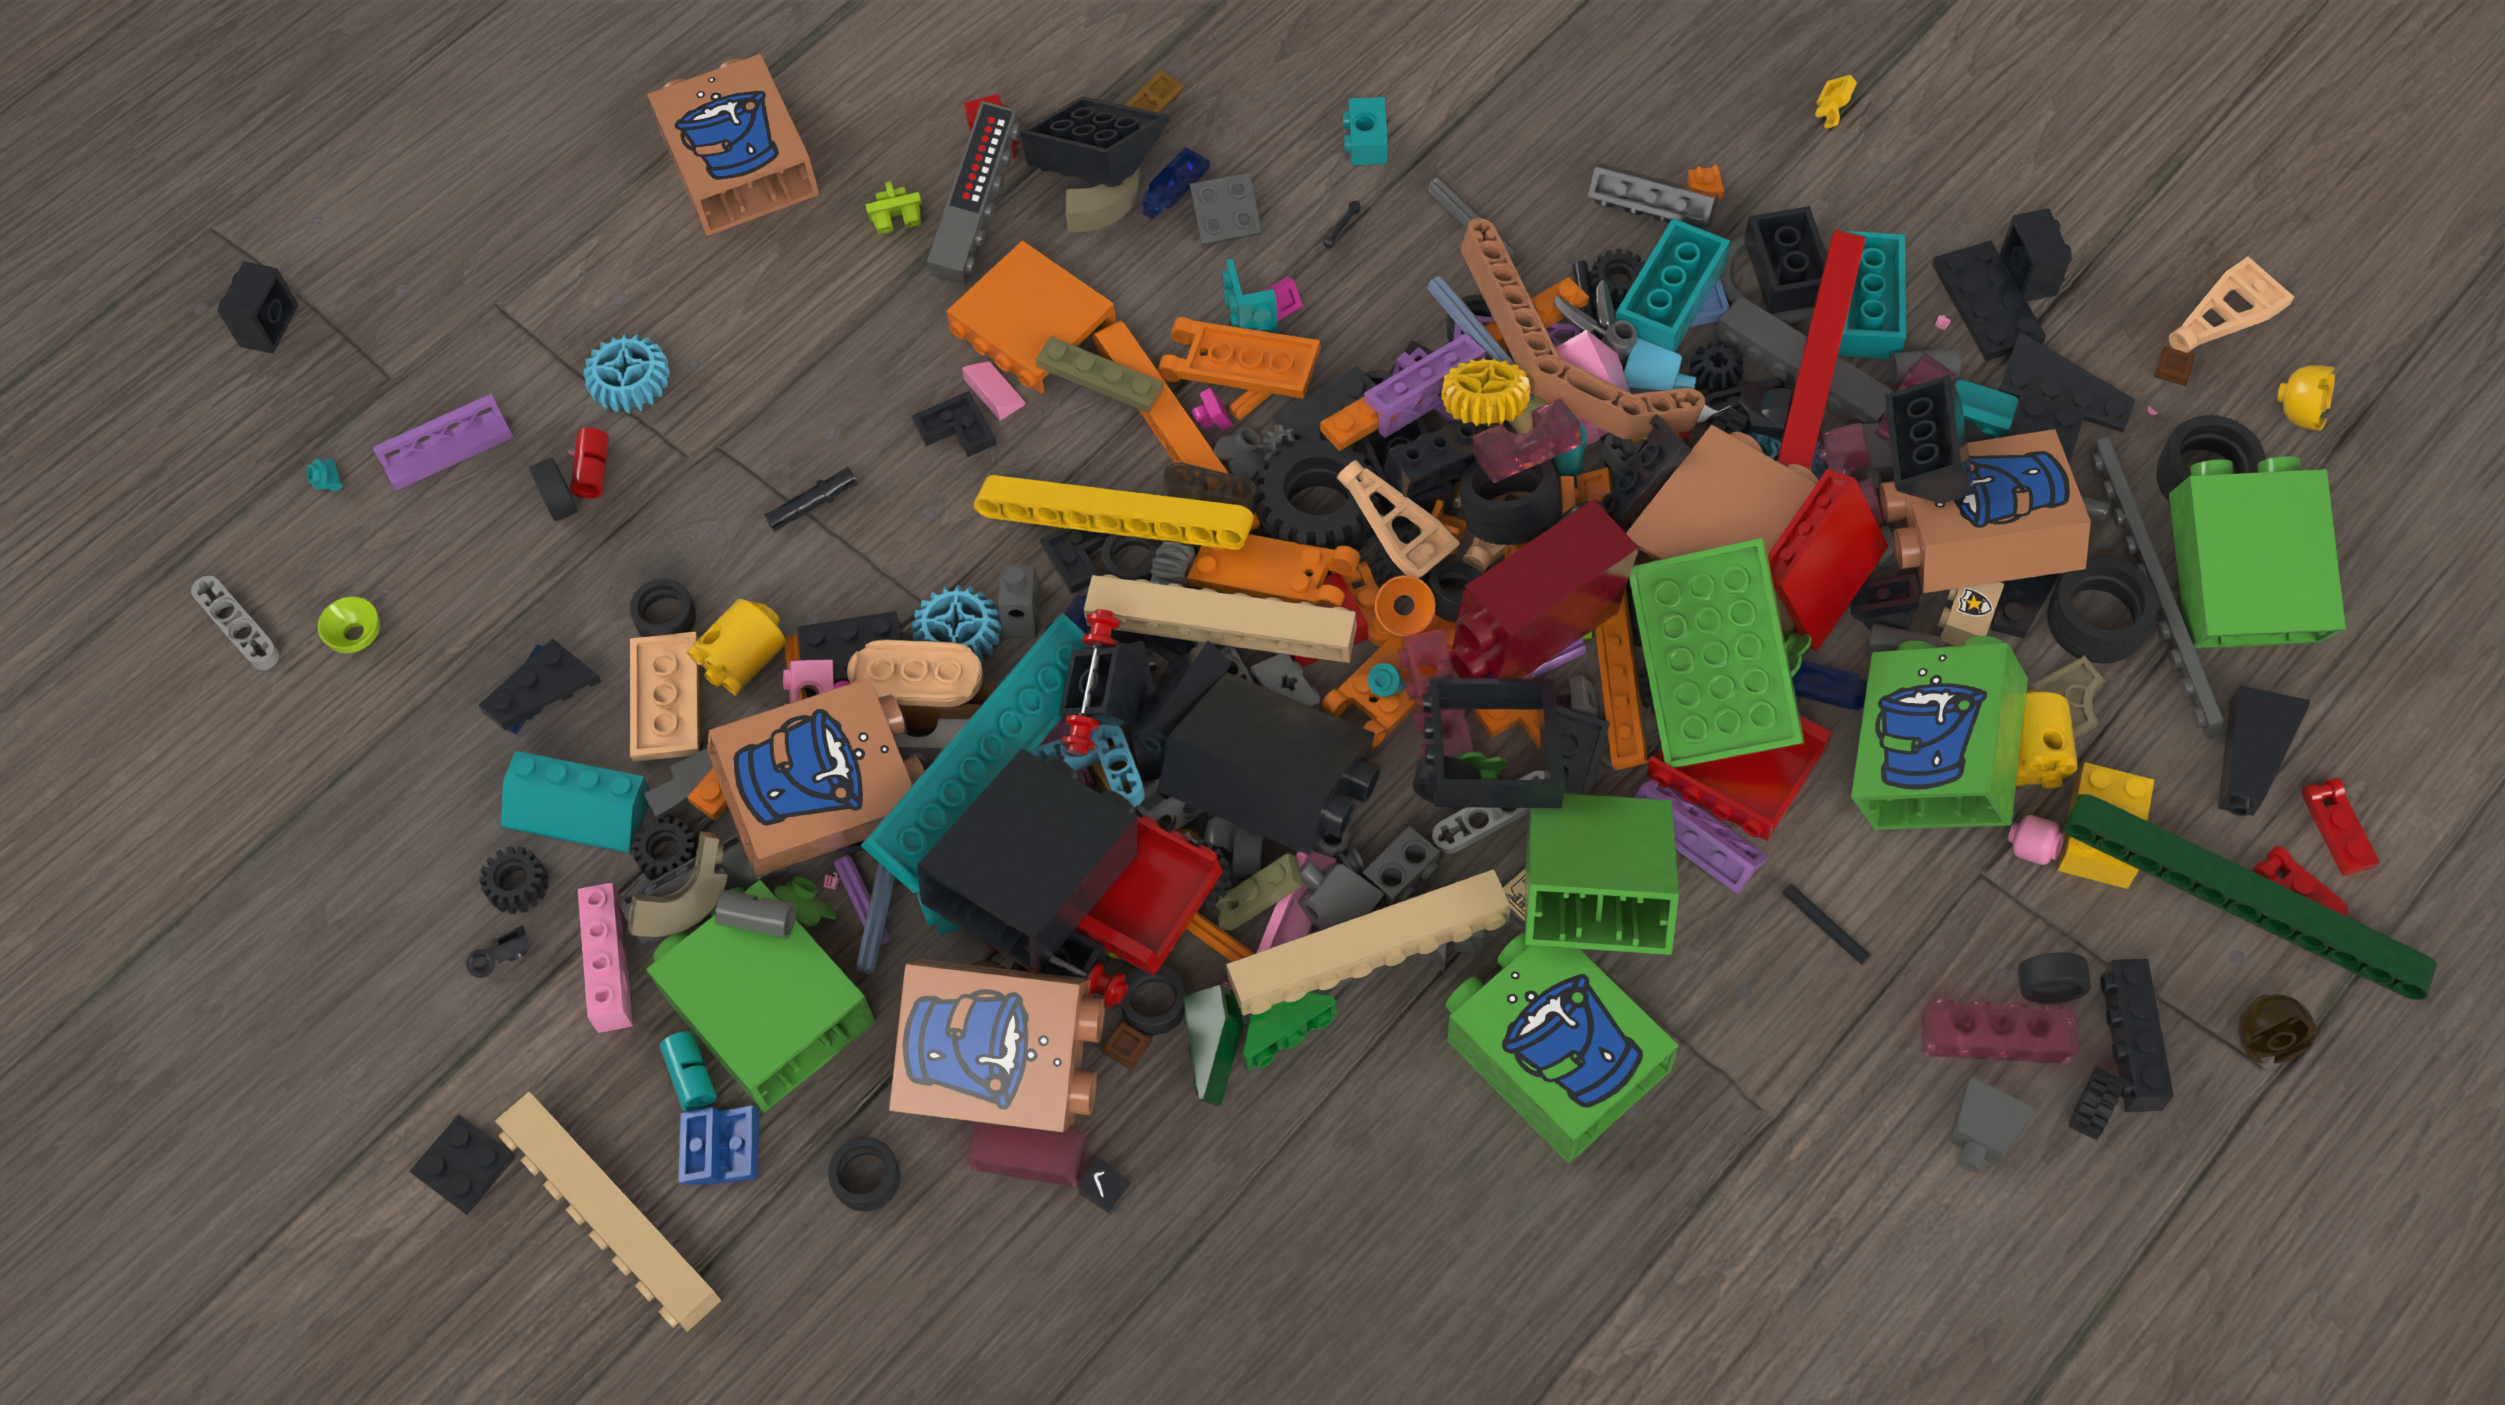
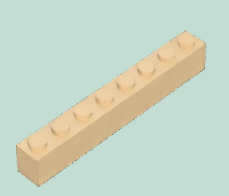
M1092 575L1084 606L1086 618L1087 614L1095 613L1096 609L1114 612L1115 618L1120 620V627L1113 630L1198 642L1209 640L1212 644L1350 663L1357 629L1356 612L1349 611L1344 607L1326 608L1309 602L1297 604L1283 602L1281 599L1274 597L1261 599L1250 597L1244 593H1234L1232 595L1218 593L1209 588L1196 590L1185 588L1179 584H1169L1167 586L1153 584L1144 579L1131 581L1120 579L1114 575H1104L1103 577Z
M1493 869L1226 964L1228 980L1242 1015L1249 1013L1254 1015L1261 1014L1269 1010L1272 1005L1282 1001H1297L1304 997L1307 992L1316 989H1331L1341 980L1352 976L1353 978L1364 977L1371 973L1374 968L1383 965L1395 966L1403 962L1408 956L1416 953H1431L1441 944L1450 941L1462 942L1470 938L1477 931L1498 929L1509 920L1511 905Z
M527 1092L495 1120L503 1130L498 1135L499 1138L512 1152L518 1147L525 1154L520 1161L534 1176L541 1172L548 1179L543 1186L557 1201L563 1196L571 1204L565 1210L579 1226L585 1221L591 1226L593 1231L588 1235L602 1251L608 1246L612 1249L616 1256L611 1261L625 1276L633 1272L640 1280L635 1287L649 1302L656 1298L663 1305L658 1312L672 1328L679 1323L688 1332L721 1302L713 1289L530 1092Z

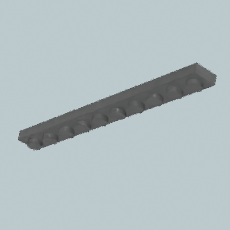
M2109 437L2096 440L2095 452L2091 454L2093 469L2095 473H2101L2103 478L2101 482L2102 491L2105 499H2111L2113 503L2112 514L2118 528L2122 527L2125 533L2123 542L2127 554H2133L2137 563L2135 567L2145 573L2144 575L2152 582V586H2154L2157 593L2158 632L2162 640L2168 641L2171 648L2168 652L2173 669L2179 668L2183 678L2180 679L2182 693L2186 699L2191 698L2193 703L2192 716L2197 728H2203L2207 739L2219 736L2224 720Z

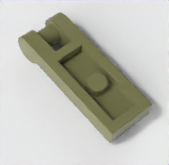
M1287 853L1231 890H1223L1227 895L1224 898L1220 895L1216 897L1218 902L1216 903V908L1220 910L1218 915L1219 927L1222 930H1234L1301 888L1302 881L1297 858Z

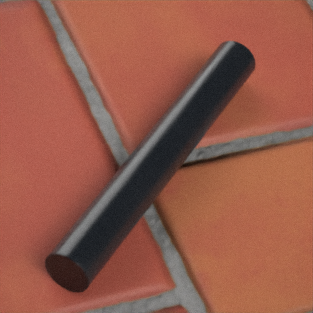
M1790 884L1783 891L1782 894L1859 964L1863 965L1868 961L1871 954L1793 884Z

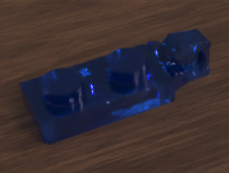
M1184 147L1149 183V189L1146 192L1147 198L1142 202L1143 215L1153 220L1162 212L1163 207L1169 209L1172 205L1174 206L1190 189L1189 185L1196 183L1210 168V161Z
M1802 660L1799 670L1792 677L1795 696L1849 710L1864 708L1867 681L1860 679L1859 674Z

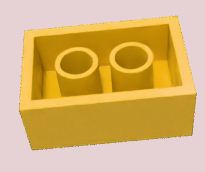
M2084 762L2074 781L2069 812L2076 795L2088 794L2147 821L2155 780ZM2066 832L2064 833L2065 840L2060 853L2057 871L2128 889L2139 869L2072 838Z

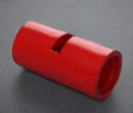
M583 428L577 432L570 490L578 497L593 499L603 494L609 436L603 430Z

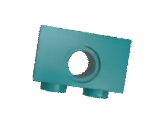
M1385 97L1350 98L1349 111H1343L1344 130L1349 129L1350 135H1344L1345 153H1351V165L1387 164L1388 144Z

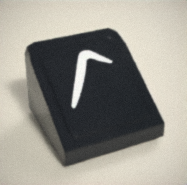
M1098 1157L1082 1177L1077 1188L1079 1194L1109 1213L1128 1188L1130 1182Z

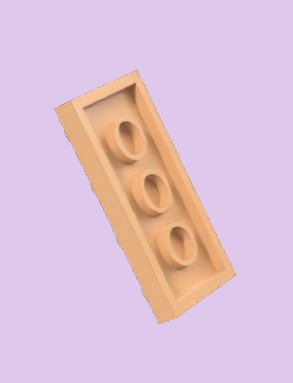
M696 631L630 639V757L633 762L692 756L700 752L699 665L692 661L686 653L699 639Z

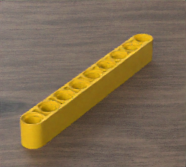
M997 475L986 477L974 501L975 510L980 515L991 519L1174 541L1232 550L1240 549L1244 546L1254 522L1252 512L1240 505Z

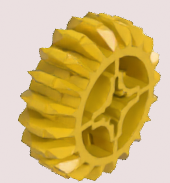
M1482 358L1480 361L1470 359L1468 364L1458 363V368H1451L1449 374L1444 376L1442 389L1443 405L1446 407V412L1452 414L1453 419H1462L1463 424L1473 422L1475 426L1479 424L1490 426L1492 423L1502 425L1504 420L1514 421L1515 416L1523 415V410L1528 408L1530 400L1529 378L1526 377L1525 371L1519 370V365H1510L1508 360L1499 362L1496 358L1493 360Z

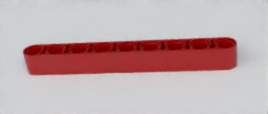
M1836 229L1833 231L1777 457V462L1786 467L1790 464H1798L1808 470L1811 468L1866 236Z

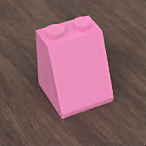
M1585 330L1555 348L1560 359L1630 393L1618 354L1589 331ZM1554 406L1562 423L1574 421L1586 429V445L1595 443L1600 437L1609 433Z

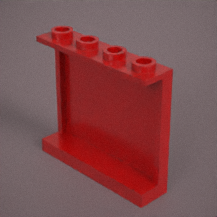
M1826 469L1768 554L1774 589L1796 626L1793 634L1799 633L1801 636L1806 633L1811 636L1809 648L1815 651L1820 649L1889 547L1856 479L1830 469Z
M1799 715L1805 742L1803 744L1673 768L1665 763L1661 749L1656 758L1650 757L1647 776L1651 780L1659 782L1658 786L1667 788L1670 786L1680 792L1687 802L1700 804L1711 810L1712 814L1723 821L1729 820L1740 826L1748 835L1755 838L1760 837L1768 842L1827 751L1832 732Z
M1143 815L1142 818L1138 817L1137 856L1074 931L1104 945L1107 951L1154 976L1220 878L1223 870L1214 851L1204 845H1200L1199 848L1191 845L1189 840L1175 830H1171L1169 833L1161 829L1160 824L1154 819Z

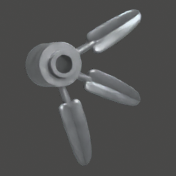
M1604 280L1599 282L1596 291L1597 314L1600 326L1597 325L1596 320L1560 296H1555L1554 302L1556 307L1568 320L1583 331L1587 330L1591 333L1595 330L1603 335L1601 341L1618 354L1621 365L1627 361L1630 352L1637 342V332L1635 327L1628 321L1620 320L1616 322L1610 292Z

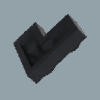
M969 391L911 416L913 424L925 446L955 434L967 457H970L997 445L995 436Z
M1061 528L1040 539L1041 547L1071 594L1089 586L1092 575L1099 576V572L1087 554L1103 547L1106 538L1111 534Z

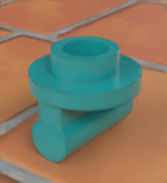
M315 458L313 463L308 465L307 481L312 484L315 490L330 489L331 491H338L342 488L334 459L323 460L322 458Z
M1389 663L1375 665L1368 675L1369 688L1380 697H1388L1396 692L1401 694L1407 686V683L1401 679L1398 669Z

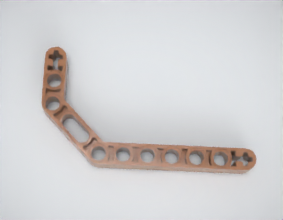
M1483 218L1472 219L1469 222L1462 242L1461 252L1515 364L1519 365V370L1525 371L1526 377L1529 378L1530 393L1623 439L1648 437L1654 427L1650 422L1655 414L1662 417L1677 433L1688 432L1695 428L1705 405V398L1699 391L1692 388L1631 394L1560 359L1495 226Z

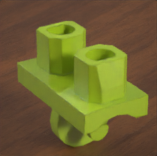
M891 181L885 182L887 191L875 193L877 202L865 204L869 221L873 222L879 235L893 231L891 218L903 215L905 227L911 228L921 225L920 211L923 208L919 192L906 194L905 187L893 189Z

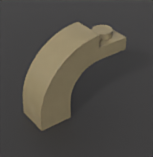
M1140 166L1133 175L1123 180V183L1116 187H1107L1105 184H1100L1092 188L1066 189L1068 233L1098 230L1115 223L1127 214L1137 201L1140 193Z
M700 831L694 871L689 881L681 889L664 896L633 893L628 922V930L631 935L660 937L676 934L700 922L714 908L724 890L728 876L723 869L715 868V864H720L723 856V843H719V838L715 833Z

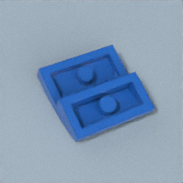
M753 1105L724 1111L710 1107L681 1113L679 1183L682 1185H699L758 1179L759 1109Z

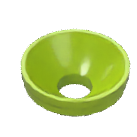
M350 596L334 601L322 612L318 621L320 638L329 648L339 653H354L366 648L375 640L380 629V618L377 610L369 601L360 597ZM351 628H364L363 634L358 639H346V635Z

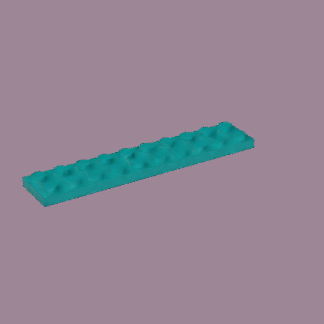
M1063 612L1054 620L861 844L862 848L913 893L920 889L917 864L1022 748L1032 754L1061 720L1062 716H1059V710L1072 650L1091 649V647L1082 643V637L1086 634Z

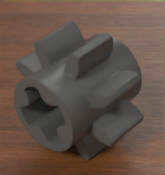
M1274 425V433L1271 431L1262 432L1265 438L1258 447L1263 448L1266 453L1265 461L1271 456L1276 458L1277 442L1282 441V447L1285 445L1287 448L1292 446V442L1296 441L1293 437L1294 429H1287L1284 432L1282 425Z

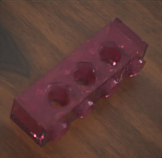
M1444 629L1406 636L1403 639L1402 649H1398L1401 669L1407 668L1409 680L1405 681L1409 701H1415L1417 712H1413L1416 732H1422L1423 738L1424 718H1429V715L1422 712V695H1428L1430 678H1456L1454 669L1449 661V649ZM1428 665L1436 673L1426 676L1420 673L1418 668ZM1440 709L1442 728L1448 730L1451 734L1450 738L1443 740L1444 755L1455 757L1463 752L1474 751L1464 709ZM1424 739L1425 744H1421L1422 757H1425L1426 745H1430V739Z
M1938 999L1928 1002L1922 1013L1923 1056L2070 1064L2078 1053L2076 1011L2064 1010L2062 1006L2048 1005L2042 1008H2027L2022 1003L1990 1006V1003L1985 1001L1954 1004L1952 1000ZM1954 1023L1965 1024L1970 1032L1964 1033L1959 1031ZM1991 1025L2001 1026L2006 1031V1035L1996 1033ZM2028 1027L2038 1028L2042 1032L2043 1037L2033 1035Z

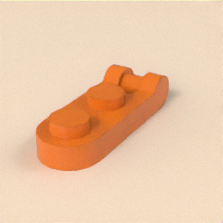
M1362 561L1358 564L1353 575L1341 576L1368 623V640L1375 646L1381 647L1393 634L1385 630L1376 617L1374 604L1379 587L1374 581L1367 562ZM1360 580L1363 586L1354 590L1352 583Z

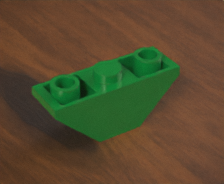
M1307 992L1304 997L1297 1001H1282L1272 1005L1264 1013L1256 1015L1251 1013L1243 1051L1244 1067L1249 1072L1255 1067L1261 1069L1275 1059V1054L1284 1048L1292 1049L1298 1046L1305 1039V1035L1315 1028L1322 1030L1330 1025L1335 1019L1334 1016L1337 1015V1002L1333 996Z

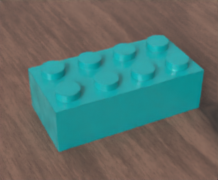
M1672 218L1617 309L1616 322L1620 320L1628 321L1635 327L1637 338L1676 352L1728 263L1730 240Z
M1845 231L1866 236L1838 356L1889 359L1891 353L1902 352L1906 339L1905 235Z

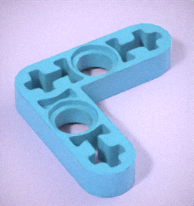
M1100 725L1099 729L1091 731L1090 740L1096 745L1095 750L1087 751L1086 756H1069L1068 752H1066L1067 747L1061 744V739L1039 746L1032 753L1043 761L1050 756L1058 758L1057 755L1061 754L1063 761L1069 764L1074 771L1101 762L1112 791L1124 796L1133 807L1140 805L1144 800L1145 792L1123 731L1119 726ZM1112 738L1116 749L1109 751L1105 740ZM1116 761L1127 762V766L1122 770L1114 771L1110 769V766ZM1128 781L1132 791L1130 794L1125 793L1122 786L1123 782Z

